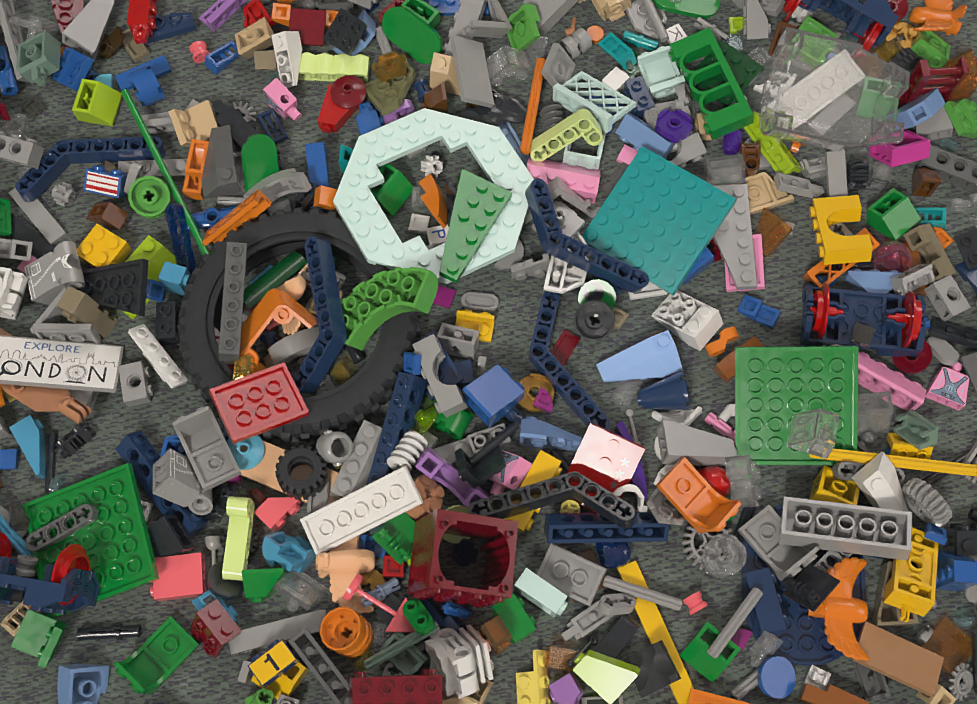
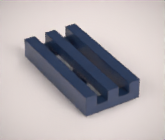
M273 108L257 115L266 135L274 143H280L284 139H289ZM271 113L282 133L281 136H279L269 117ZM263 117H266L276 138H272L264 120L262 119Z

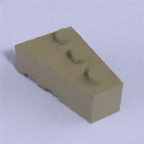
M70 286L67 287L56 305L62 311L61 315L68 318V322L71 324H92L99 336L105 339L108 338L118 321L116 318L109 316L108 311L104 309L100 311L97 308L99 304L87 294Z
M893 562L881 565L871 624L881 628L912 626L919 623L917 614L911 612L909 622L901 621V610L883 603L885 585L892 578Z

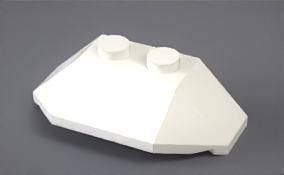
M579 231L572 237L587 245ZM551 255L543 290L561 294L584 285L587 272Z

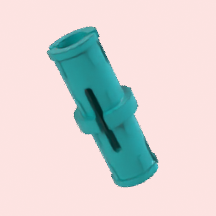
M625 30L624 38H622L623 42L636 45V48L640 49L641 47L650 51H655L659 44V41Z

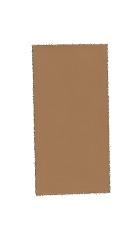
M865 621L860 631L858 643L869 657V660H855L853 658L852 660L925 695L934 696L944 657Z

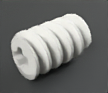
M409 430L404 434V437L387 459V464L394 471L404 466H407L408 470L411 471V465L416 463L415 459L420 457L419 453H422L424 451L423 447L428 445L427 440L416 431Z

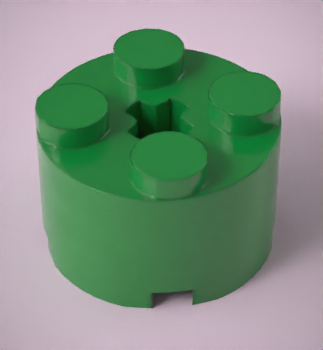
M434 406L427 421L435 430L451 434L450 438L461 440L474 415L467 410H462L446 417L443 413L439 414Z

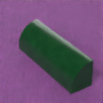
M292 251L244 289V311L247 312L260 302L269 290L277 288L303 268L307 261L299 253Z

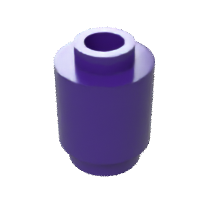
M740 129L724 135L722 144L724 154L735 156L740 151V143L743 136Z

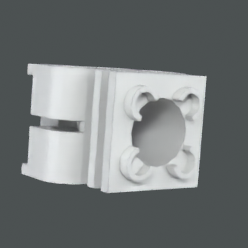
M0 267V317L16 320L27 287L28 278L23 273L13 272L11 269Z
M471 625L466 626L467 631L463 627L459 628L460 635L452 628H444L430 635L429 640L424 641L426 651L430 656L429 669H436V674L442 675V689L447 697L455 694L459 699L475 693L479 689L478 680L481 683L486 682L485 676L489 680L493 679L492 670H494V665L489 656L491 651L490 644Z

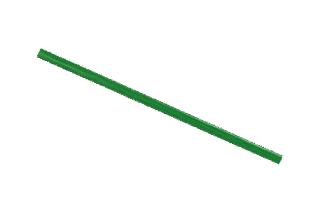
M127 89L122 90L121 94L203 255L210 254L208 247L202 243L203 238Z

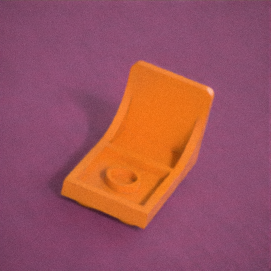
M685 457L680 458L656 484L658 489L698 533L721 531L726 526L725 522L738 513V508L742 504L739 500H729L717 493Z

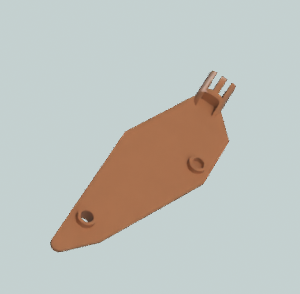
M0 328V335L12 336ZM0 384L4 392L36 412L59 411L77 424H80L87 416L92 414V409L72 397L68 389Z

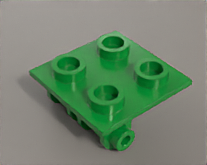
M403 513L385 522L372 538L401 565L412 556L415 522L406 513Z

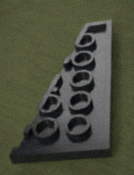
M138 259L82 270L86 285L76 290L87 294L100 305L145 317L149 260Z

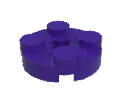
M670 109L663 110L658 114L655 131L669 139L672 143H678L680 140L686 139L691 134L693 128L691 117L682 110L676 109L675 112L669 111Z

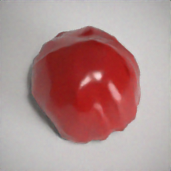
M717 466L701 468L698 471L699 474L717 493L726 498L731 486L727 471Z

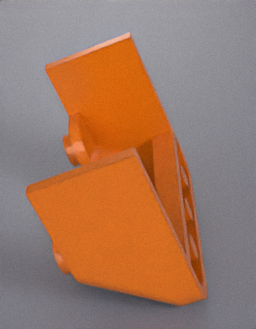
M273 288L269 290L242 325L239 359L241 366L251 374L267 369V367L259 362V355L251 347L272 319L284 325L290 323L296 317L311 329L318 324L317 318L282 289Z

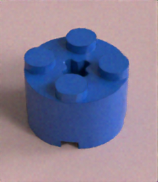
M150 65L129 73L130 75L127 76L134 91L138 90L135 94L142 107H148L166 98Z

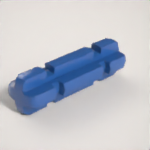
M446 602L442 606L445 614L463 619H468L469 616H472L470 607L452 602Z

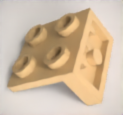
M209 100L184 111L178 109L168 111L181 146L190 147L192 139L207 141L210 138L211 128L219 127Z

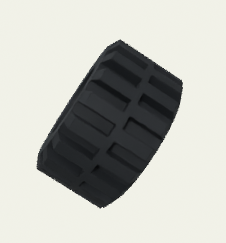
M300 445V448L297 449L293 446L291 451H284V457L280 455L278 458L279 463H276L277 471H275L281 490L284 493L286 492L287 496L290 498L294 496L296 500H300V497L308 500V496L315 497L316 492L321 493L323 490L322 486H326V478H328L326 463L322 456H318V450L313 451L311 446H308L307 449L304 445ZM299 465H308L313 468L312 475L303 481L292 479L290 474Z

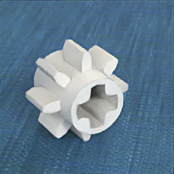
M797 6L792 13V18H797V22L803 23L807 15L813 17V13Z
M426 155V158L421 161V171L426 172L425 176L431 174L433 177H438V174L443 171V162L438 161L439 156Z

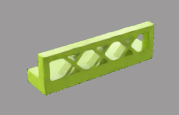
M754 111V123L745 126L744 129L754 143L760 141V151L775 172L789 175L793 171L798 173L802 171L803 168L765 116Z

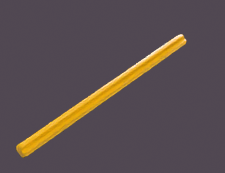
M811 446L808 450L810 458L868 464L878 455V453ZM885 454L895 468L977 477V465Z

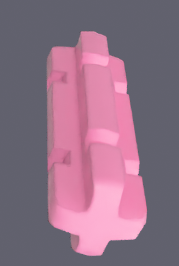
M712 412L709 413L704 421L709 425L712 424V428L724 437L727 436L729 439H732L735 443V430L732 431L728 424L721 419L718 420L717 416Z

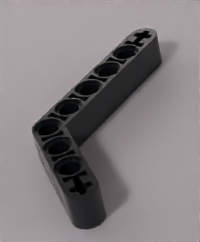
M570 472L471 503L468 507V514L476 515L479 512L480 516L506 519L575 498L623 529L632 527L635 522V509L631 504L579 472ZM576 482L579 485L571 486L570 484ZM553 488L559 489L558 492H552L551 490ZM588 493H595L596 495L593 496V497H590V496H588L587 494H588ZM534 494H539V495H541V496L538 497V498H533V497H531V496L534 495ZM515 500L521 501L519 504L512 503ZM610 503V504H612L613 506H612V507H605L604 504ZM495 506H501V507H502V508L499 509V510H494V509H493Z

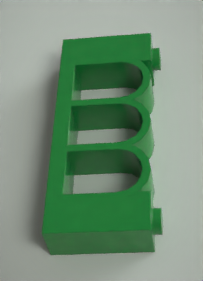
M710 27L669 44L670 52H668L670 61L675 62L677 68L680 67L681 76L683 75L685 81L689 82L691 97L699 103L700 115L705 121L703 129L706 135L709 134L711 139L714 140L754 123L753 113ZM709 54L712 55L715 63L696 71H690L685 68L690 62ZM718 74H721L725 81L724 84L707 91L695 89L698 83ZM729 94L732 95L736 103L715 112L705 109L708 103Z

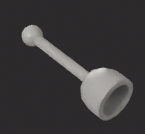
M222 536L205 537L206 547L212 551V566L216 564V550L221 547Z

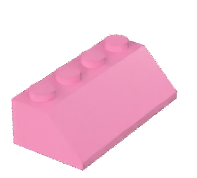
M529 157L526 168L533 179L540 178L548 184L557 176L584 201L590 199L591 203H595L601 170L587 169L586 167L576 165L571 166L566 163L550 160L542 162L533 161Z
M858 352L859 385L907 412L910 409L915 411L923 404L927 390L922 388L921 384L906 379L900 372L890 370L882 362L874 361L868 354Z

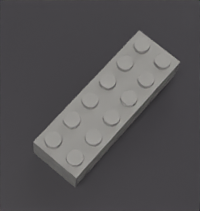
M784 496L779 544L815 548L817 546L822 550L907 560L911 551L912 512Z

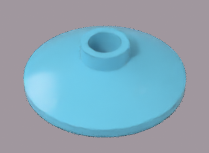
M258 435L235 444L232 443L231 438H228L226 441L240 470L252 469L262 461L265 448L263 441ZM242 446H247L248 450L246 452H241L240 448Z

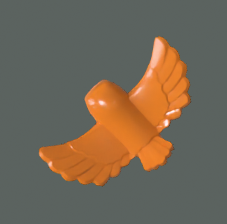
M924 0L925 7H914L909 14L908 20L916 26H921L914 28V31H940L950 36L951 34L956 35L959 32L962 22L958 21V18L964 16L967 6L961 5L952 11L953 0Z
M857 557L851 559L844 558L841 563H835L833 568H828L826 572L841 582L814 612L808 609V616L824 618V625L826 627L824 632L827 635V641L834 645L838 651H842L846 657L868 661L869 657L860 647L853 631V623L867 621L868 606L865 601L852 597L855 580L866 566L867 561Z

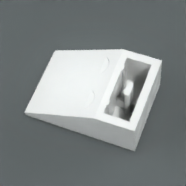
M678 290L674 296L669 294L651 315L681 340L699 351L702 350L723 325L719 310Z

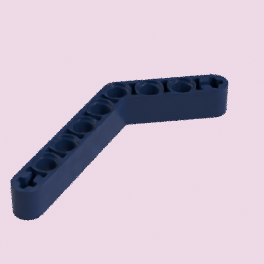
M151 136L161 157L164 158L166 151L161 139ZM144 137L61 140L56 142L41 157L38 169L30 168L18 180L15 187L25 202H33L70 164L155 159Z
M536 178L525 190V196L541 247L546 253L634 294L640 292L648 285L649 278L645 272L563 234L546 182Z
M310 236L305 242V252L320 334L293 378L299 392L305 394H314L347 339L330 242L322 238Z
M546 291L542 296L528 355L529 361L541 375L548 378L554 390L587 427H589L590 422L596 425L603 423L604 427L602 428L609 430V418L548 350L559 303V295L555 292ZM549 299L552 300L551 308H547ZM547 316L550 318V321H543L541 318ZM542 333L545 334L546 338L540 339L537 335ZM540 351L542 356L537 357L533 355V352ZM552 365L555 370L548 371L545 366ZM564 379L567 385H560L558 380ZM575 393L579 395L580 399L574 400L570 395ZM590 408L592 414H585L583 409Z

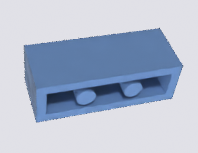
M632 113L625 115L615 132L620 135L619 139L623 142L632 143L635 150L639 151L641 146L664 159L668 157L676 144L655 131V128Z

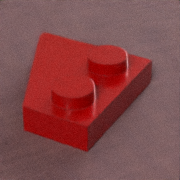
M252 0L243 8L245 28L264 17L270 27L276 24L261 0Z

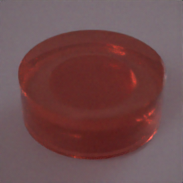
M257 488L249 492L260 505L267 499Z

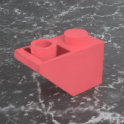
M295 497L267 498L254 513L274 532L276 529L280 530L286 524L285 519L290 514L293 516L300 510L301 507L299 505L301 501L296 500Z

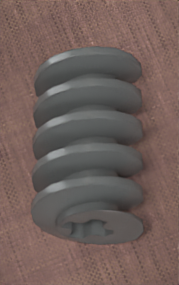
M551 104L541 109L540 116L543 133L564 120L562 118L561 105Z

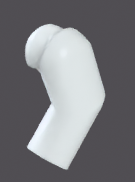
M728 404L717 418L726 423L731 416H735V404Z

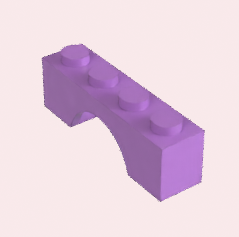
M427 446L420 454V457L416 459L415 467L430 479H434L447 487L466 507H469L475 501L490 497L489 493L480 486L473 489L467 481L463 482L457 473L459 470Z
M569 673L549 685L551 690L549 694L552 700L558 704H579L582 695L585 693L574 673Z

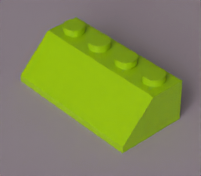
M149 235L125 261L149 260L147 279L160 282L158 277L165 261L179 266L182 264L168 249ZM146 298V304H145V306L148 304V302L150 301V299H147V298ZM122 311L132 320L137 316L136 314Z

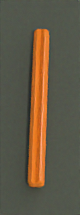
M544 58L536 59L520 146L521 154L528 155L531 149L543 82L541 71L546 61Z

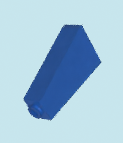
M324 142L305 144L309 182L331 188L328 154ZM318 208L321 213L328 212L327 209Z

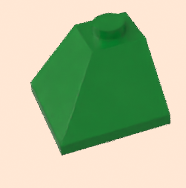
M284 568L242 570L245 598L251 600V603H263L264 599H269L289 579V573Z

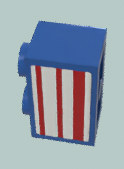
M93 165V168L86 169L83 191L114 198L125 197L124 187L127 174H122V170L111 169V171L105 170L104 166Z

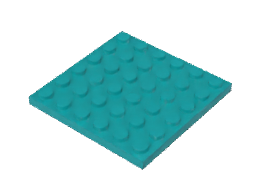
M641 146L582 237L594 249L645 272L648 275L649 282L674 296L737 200L733 196Z

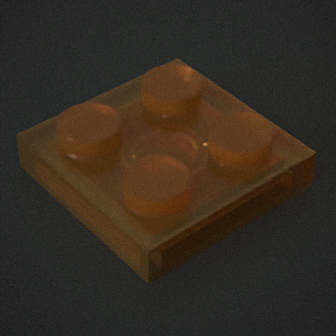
M943 617L936 625L928 641L920 645V647L944 657L941 669L951 677H953L951 673L955 671V667L965 663L972 655V639L947 617Z

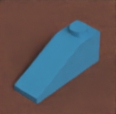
M29 415L9 428L35 475L44 479L46 477L45 434L42 429L45 427L39 418L35 419Z

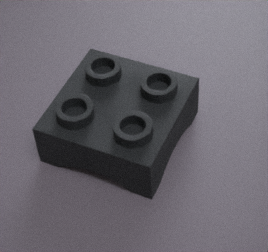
M662 640L622 659L623 662L641 669L639 675L634 679L641 698L681 679Z

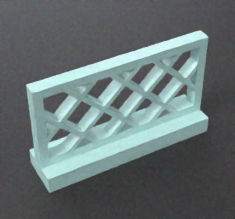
M583 71L563 85L557 83L553 86L554 102L573 113L580 109L590 111L601 125V129L606 133L612 130V124L636 107L635 101ZM580 79H584V80L587 81V82L577 83ZM568 88H575L576 91H571ZM578 88H588V91H578ZM591 88H599L601 90H591ZM611 95L615 98H604V96ZM581 96H589V99H584ZM591 96H602V99H592ZM625 103L627 106L618 107V104ZM594 104H603V107H598ZM605 104H615L616 107H605ZM608 112H616V114L613 116Z

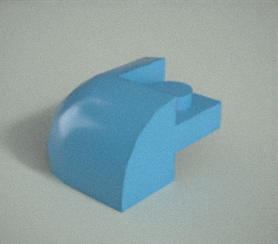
M281 531L267 535L264 538L262 545L263 556L271 567L280 564L285 570L289 572L294 570L299 574L316 557L311 543L299 535L295 538L285 535Z

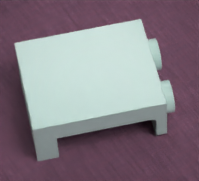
M662 46L655 51L644 52L637 57V66L641 69V76L652 100L674 94L675 85L686 83L684 76L680 75L675 62L670 61L668 55L670 46Z

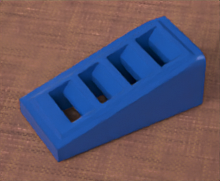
M232 40L205 56V65L215 75L219 74L241 56L238 53L236 43ZM233 47L237 52L233 54L229 48Z

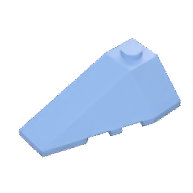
M669 330L649 337L596 364L603 382L666 378L683 371L676 345Z

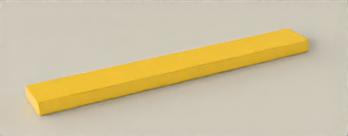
M636 561L617 568L621 580L648 588ZM634 597L636 599L635 611L650 644L652 645L660 640L663 641L681 677L680 680L669 685L677 704H687L690 688L694 689L660 612L655 603Z

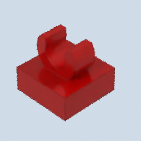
M383 556L382 577L403 578L404 562L399 565L391 556Z

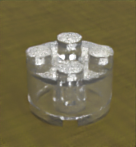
M719 534L713 537L704 546L701 554V561L706 573L719 579L734 576L743 568L747 559L744 545L738 538L730 534ZM722 552L724 553V556L728 557L726 560H723V558L720 557V554Z

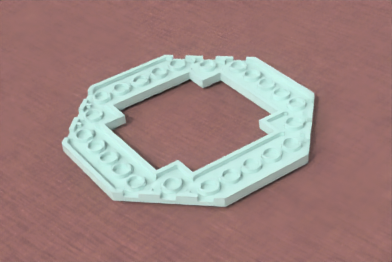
M424 108L358 137L333 203L368 263L384 265L392 270H395L397 267L423 268L432 271L439 282L448 284L452 281L439 275L445 243L430 250L427 249L420 236L402 243L370 191V188L384 183V177L378 167L442 139L450 153L467 146L489 181L512 192V197L461 277L515 252L529 208L525 190L534 179L499 127Z

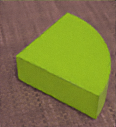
M743 17L728 18L730 35L736 34L743 29Z

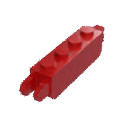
M129 0L127 25L134 36L136 44H145L148 37L153 36V29L156 28V2L159 0Z

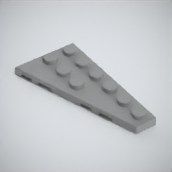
M747 184L715 186L716 188L733 196L737 202L713 236V240L728 267V272L736 289H756L757 279Z

